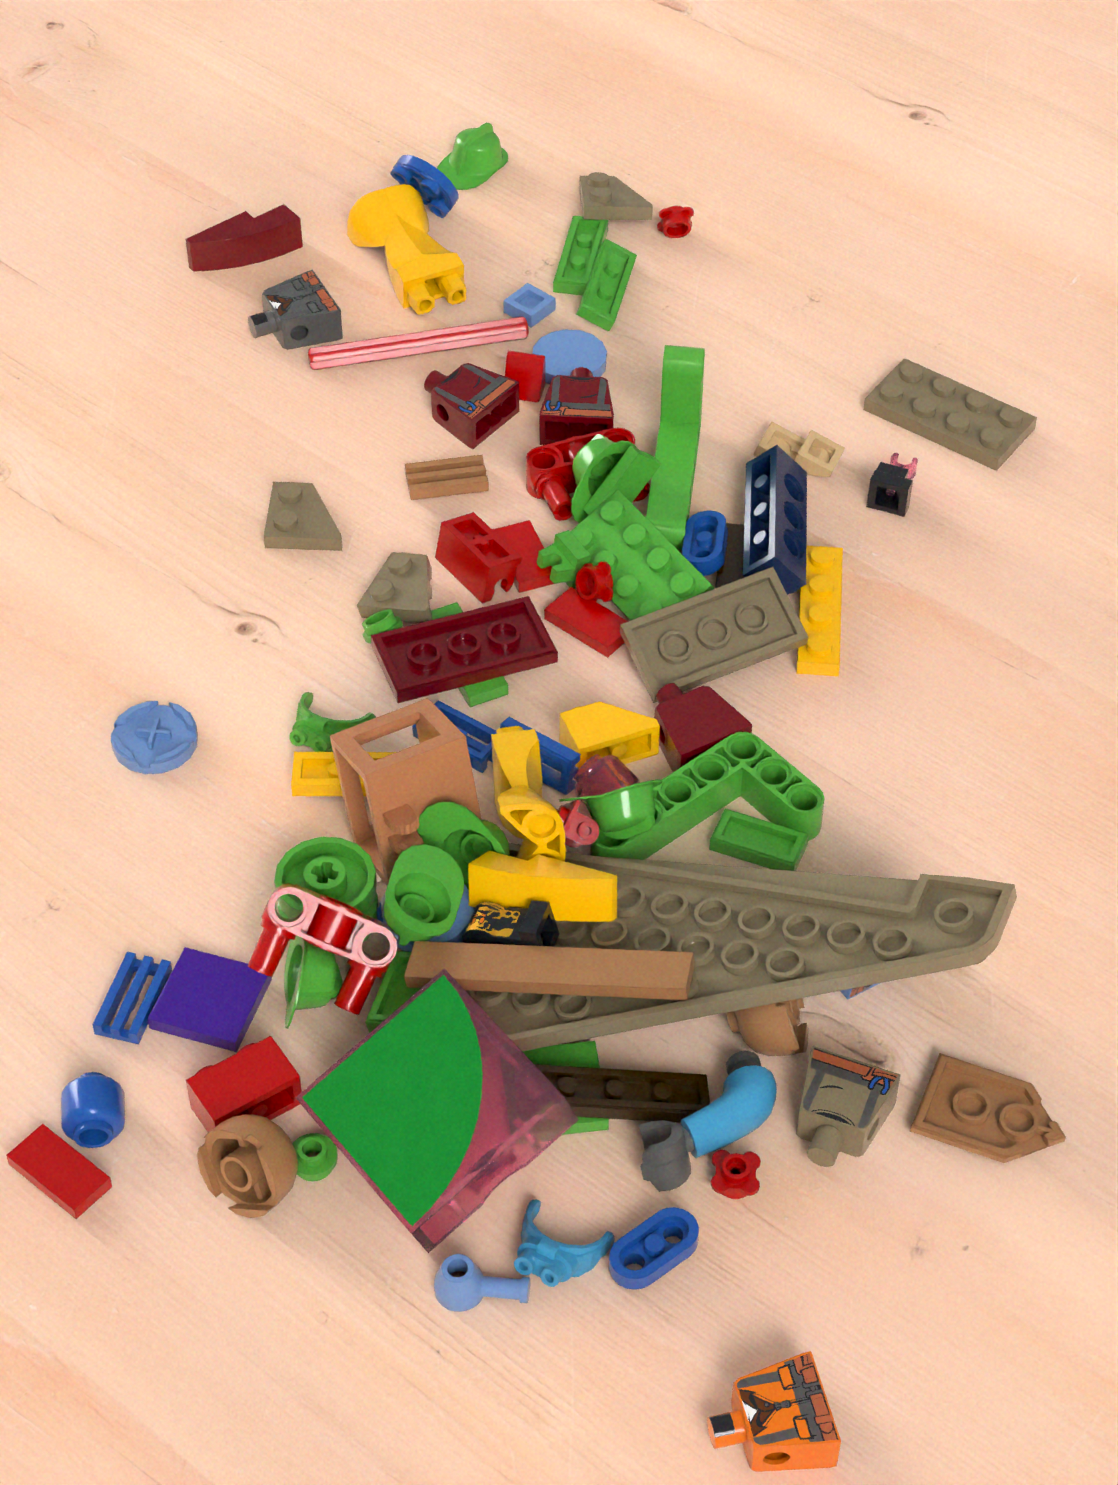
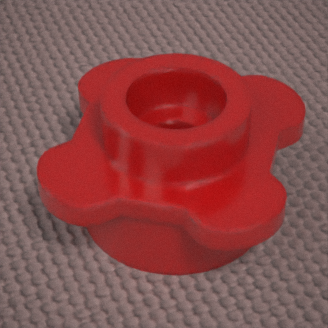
M671 206L662 209L659 212L661 222L657 224V229L669 238L686 236L691 231L692 221H690V218L694 216L693 208Z
M600 561L597 566H593L591 563L584 564L576 576V589L580 597L584 600L594 601L601 599L603 602H610L612 600L613 578L610 565L606 561Z
M726 1150L716 1151L712 1156V1164L716 1167L715 1176L711 1179L712 1189L716 1193L731 1199H740L756 1194L760 1188V1182L756 1178V1170L760 1167L761 1163L760 1157L751 1151L745 1152L743 1155L739 1153L730 1154ZM738 1170L740 1174H732L731 1171Z

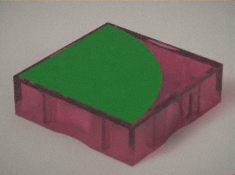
M445 968L295 1097L428 1253L475 1213L501 1182L529 1165L579 1120L565 1097Z

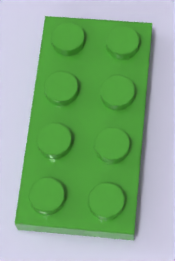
M619 490L614 492L570 531L591 554L590 563L593 566H597L600 561H606L610 565L613 578V598L611 601L630 621L715 589Z

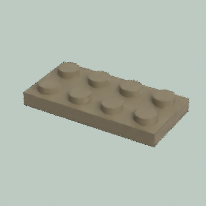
M905 358L865 398L863 409L996 471L1033 432L1037 417Z
M774 567L620 624L619 630L653 703L658 702L656 695L666 684L675 683L684 692L806 645L809 638Z

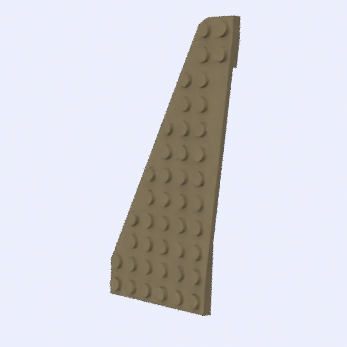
M509 843V856L516 858L521 844ZM566 852L565 862L617 875V918L612 922L556 921L560 934L554 947L693 952L695 966L688 1000L470 990L456 991L469 1012L476 1030L481 1059L979 964L999 944L1017 898L1015 884L969 877L920 874L918 880L600 857ZM370 1033L365 1042H367L376 1033Z

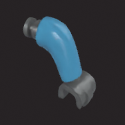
M740 1051L733 1054L726 1062L728 1077L723 1084L722 1095L709 1105L683 1118L681 1124L665 1120L639 1124L645 1149L642 1155L643 1162L640 1166L643 1180L650 1181L659 1192L678 1188L688 1180L691 1174L689 1152L695 1158L723 1148L750 1134L768 1119L776 1101V1081L771 1071L761 1067V1061L757 1054L750 1051Z

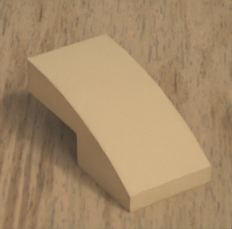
M771 422L753 455L757 457L778 445L807 472V475L830 477L845 447L813 430L804 439Z

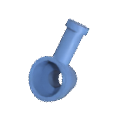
M454 1254L447 1257L438 1269L434 1280V1291L437 1301L444 1308L456 1312L474 1308L483 1297L519 1300L520 1303H528L530 1277L513 1279L483 1276L480 1268L469 1257L463 1254ZM457 1271L466 1273L461 1277L451 1276L452 1273Z

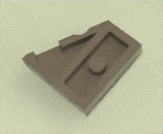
M594 172L588 176L579 177L583 219L652 220L653 205L617 177L608 176L601 172Z
M273 482L264 531L265 548L342 551L341 533L313 483Z
M392 552L357 604L361 618H368L379 611L390 609L393 611L394 616L400 617L404 622L422 623L433 620L429 600L432 599V588L430 585L432 567L428 556Z

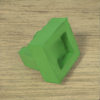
M567 530L555 534L554 543L539 551L537 565L541 569L552 566L550 580L554 584L565 582L569 587L575 589L577 573L584 564L590 563L591 554Z

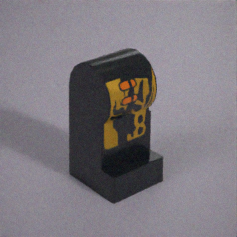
M532 900L529 908H505L497 903L482 902L477 904L462 937L464 943L554 947L560 933L549 902Z

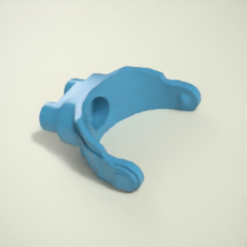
M537 1199L531 1200L524 1214L521 1231L522 1243L517 1250L518 1257L514 1262V1266L520 1274L529 1275L532 1273L540 1277L545 1285L555 1287L559 1282H566L571 1277H579L592 1270L599 1260L611 1249L615 1236L612 1232L607 1231L599 1240L587 1245H569L554 1241L542 1234L534 1225L533 1220L539 1212L541 1201Z

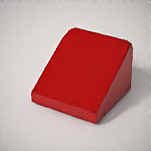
M508 351L505 377L519 382V400L539 402L541 400L546 385L545 356Z

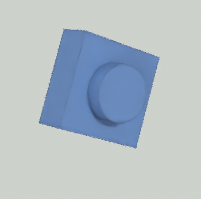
M527 283L503 301L504 313L513 318L525 317L528 326L532 328L556 310V298Z

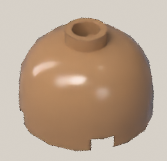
M803 998L727 1012L732 1032H740L747 1046L756 1053L766 1056H788L804 1053L807 1050V1023L800 1024L799 1009L805 1008Z
M254 1114L232 1117L208 1132L204 1137L206 1138L205 1143L198 1148L199 1170L208 1189L215 1197L223 1193L226 1197L238 1203L228 1208L237 1215L248 1218L264 1216L277 1206L293 1188L299 1166L296 1150L285 1131L266 1117Z

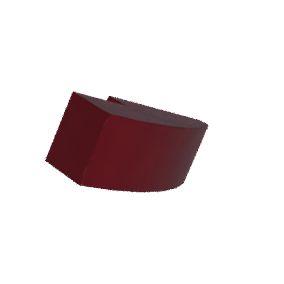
M284 204L255 218L245 211L185 239L189 268L193 272L222 270L260 263L303 247L300 217Z

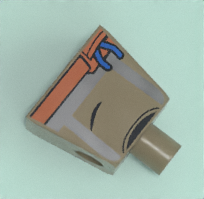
M812 1046L796 1132L801 1139L811 1142L807 1151L808 1158L817 1165L830 1167L835 1164L839 1152L854 1157L863 1156L895 1106L901 1074Z

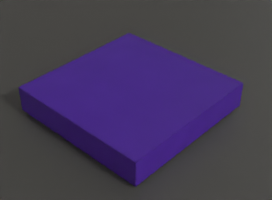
M184 947L148 1017L149 1029L237 1052L272 981V977L249 968L247 963Z

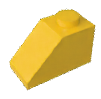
M600 701L559 713L560 744L581 754L580 761L575 764L578 767V778L659 754L660 725L657 719Z

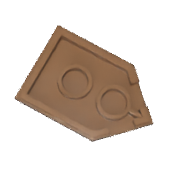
M939 1053L910 1128V1132L1002 1163L1064 1142L1066 1139L1058 1123L1051 1120L1042 1106V1098L1032 1083Z

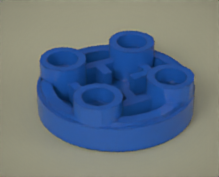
M402 155L390 172L391 176L400 185L406 184L415 188L420 193L423 203L428 206L432 213L441 218L448 214L459 199V194L452 182L440 170L421 158L412 155Z

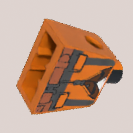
M811 1351L738 1378L733 1382L732 1412L707 1417L708 1432L713 1448L718 1449L742 1443L749 1467L753 1471L817 1469L837 1466L841 1439Z

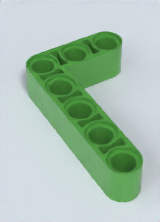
M665 345L662 367L660 426L655 458L661 465L652 476L646 518L677 550H682L686 522L689 519L700 437L705 348Z
M736 732L662 779V783L653 788L655 824L650 831L627 839H614L599 831L597 840L590 845V855L645 860L740 796L771 823L809 834V841L814 839L821 830L824 794L817 785L758 736L748 732Z

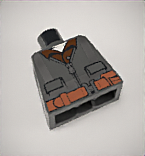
M313 270L304 272L264 290L262 293L263 312L248 317V325L254 338L273 333L282 348L287 350L343 339L341 309Z

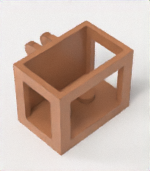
M428 698L330 735L353 843L358 844L371 856L376 873L386 885H388L394 864L401 852L411 846L424 844L417 829L420 826L419 816L428 806L437 802H454L468 808L482 820L466 736ZM416 724L419 744L375 761L361 746ZM359 775L363 778L371 818L373 824L371 825L369 824Z

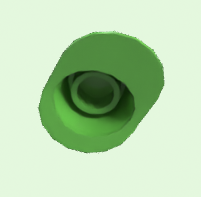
M486 122L478 128H468L461 131L456 136L452 152L441 161L437 169L452 182L456 190H468L480 186L508 162V154L505 149L501 148L500 140L496 133H494L492 124Z
M597 434L577 453L572 465L577 484L571 505V512L575 521L580 523L588 516L583 510L584 506L630 446L637 448L632 442L618 441L614 443L604 435Z
M662 780L645 781L602 795L559 799V802L583 800L592 819L598 824L599 831L614 839H627L650 831L654 827L655 802L653 788L660 785Z
M437 802L428 806L419 816L420 826L417 831L420 838L422 837L424 844L439 847L454 858L461 868L464 885H466L468 890V864L488 851L508 856L510 854L509 842L504 832L496 824L479 819L473 812L462 805L454 802Z
M427 844L414 845L401 852L394 864L385 892L384 918L389 928L400 936L399 945L406 946L410 941H428L451 929L464 892V877L458 863L444 850Z
M296 936L295 940H291L285 964L284 991L287 1003L285 1028L287 1029L291 1024L295 1010L326 1006L330 999L338 995L343 982L334 954L308 943L299 936Z

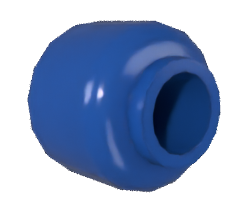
M89 1072L72 1080L62 1090L61 1127L65 1135L74 1140L76 1144L86 1148L103 1147L109 1144L124 1129L125 1094L117 1081L98 1072Z

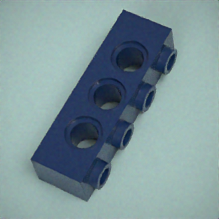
M775 445L746 463L743 576L747 577L774 567L788 595L795 593L802 586L806 585L807 472L778 445Z

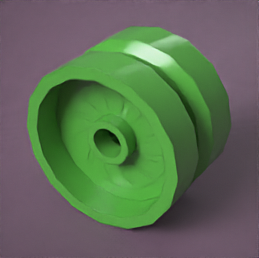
M318 837L299 843L287 851L277 864L274 879L275 889L282 884H297L320 895H327L362 911L365 915L377 919L379 904L376 893V870L371 856L358 844L343 838ZM285 894L278 898V913L282 917L290 919L300 915L303 910L300 898L293 894ZM370 933L369 935H367V936L365 937V939L363 940V942H365L366 940H368V938L370 937V935H371L372 933Z

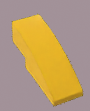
M488 851L468 864L469 906L476 907L477 904L482 902H493L505 908H529L533 900L549 902L556 921L612 922L617 918V875L539 854L526 861Z

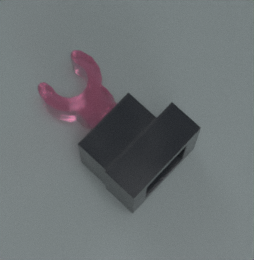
M894 453L891 456L890 464L880 462L878 468L874 471L870 479L866 507L905 517L910 504L913 484L911 479L916 476L918 459L913 458L910 464L904 465L898 463L899 454Z

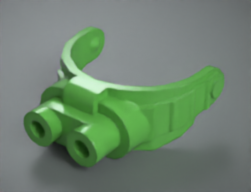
M305 692L298 703L296 723L293 725V731L290 733L289 739L293 745H305L313 748L315 752H333L330 735L374 719L376 716L369 712L355 720H333L321 717L309 710L313 702V693Z

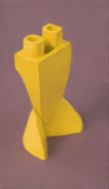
M394 185L370 192L356 201L349 211L347 221V236L350 241L358 247L385 246L389 277L403 309L412 307L420 315L430 312L435 307V300L445 297L447 302L452 305L465 302L466 285L464 282V264L457 253L450 252L427 234L430 231L429 220L420 193L411 185Z
M520 726L497 729L496 734H491L495 806L503 827L513 836L523 839L516 858L529 861L539 854L565 861V830L562 819L554 806L542 798L543 780L540 747L535 729L523 730Z

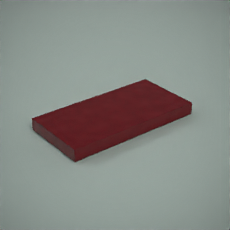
M529 596L371 635V646L397 703L558 662V651Z

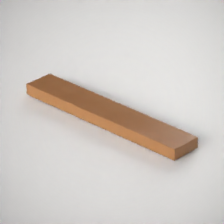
M415 941L404 979L407 988L428 989L444 975L456 990L688 1000L695 961L693 952Z

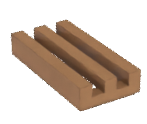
M483 455L405 464V475L411 500L489 491V481L486 475Z

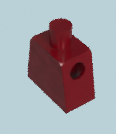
M669 683L663 686L656 695V700L659 704L655 708L654 719H657L660 725L659 746L672 772L736 732L752 733V724L709 686H701L683 693L677 684Z

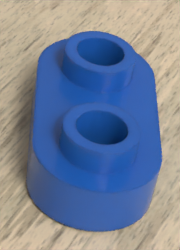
M702 511L691 516L686 522L682 555L703 576L713 574L724 564L728 539L724 515L717 511Z
M670 1207L658 1211L618 1239L610 1249L609 1272L613 1280L618 1285L632 1290L643 1289L654 1283L695 1252L699 1236L697 1220L684 1209ZM674 1236L679 1238L681 1241L678 1243H669L665 1239L667 1237ZM638 1264L642 1269L630 1270L626 1266Z

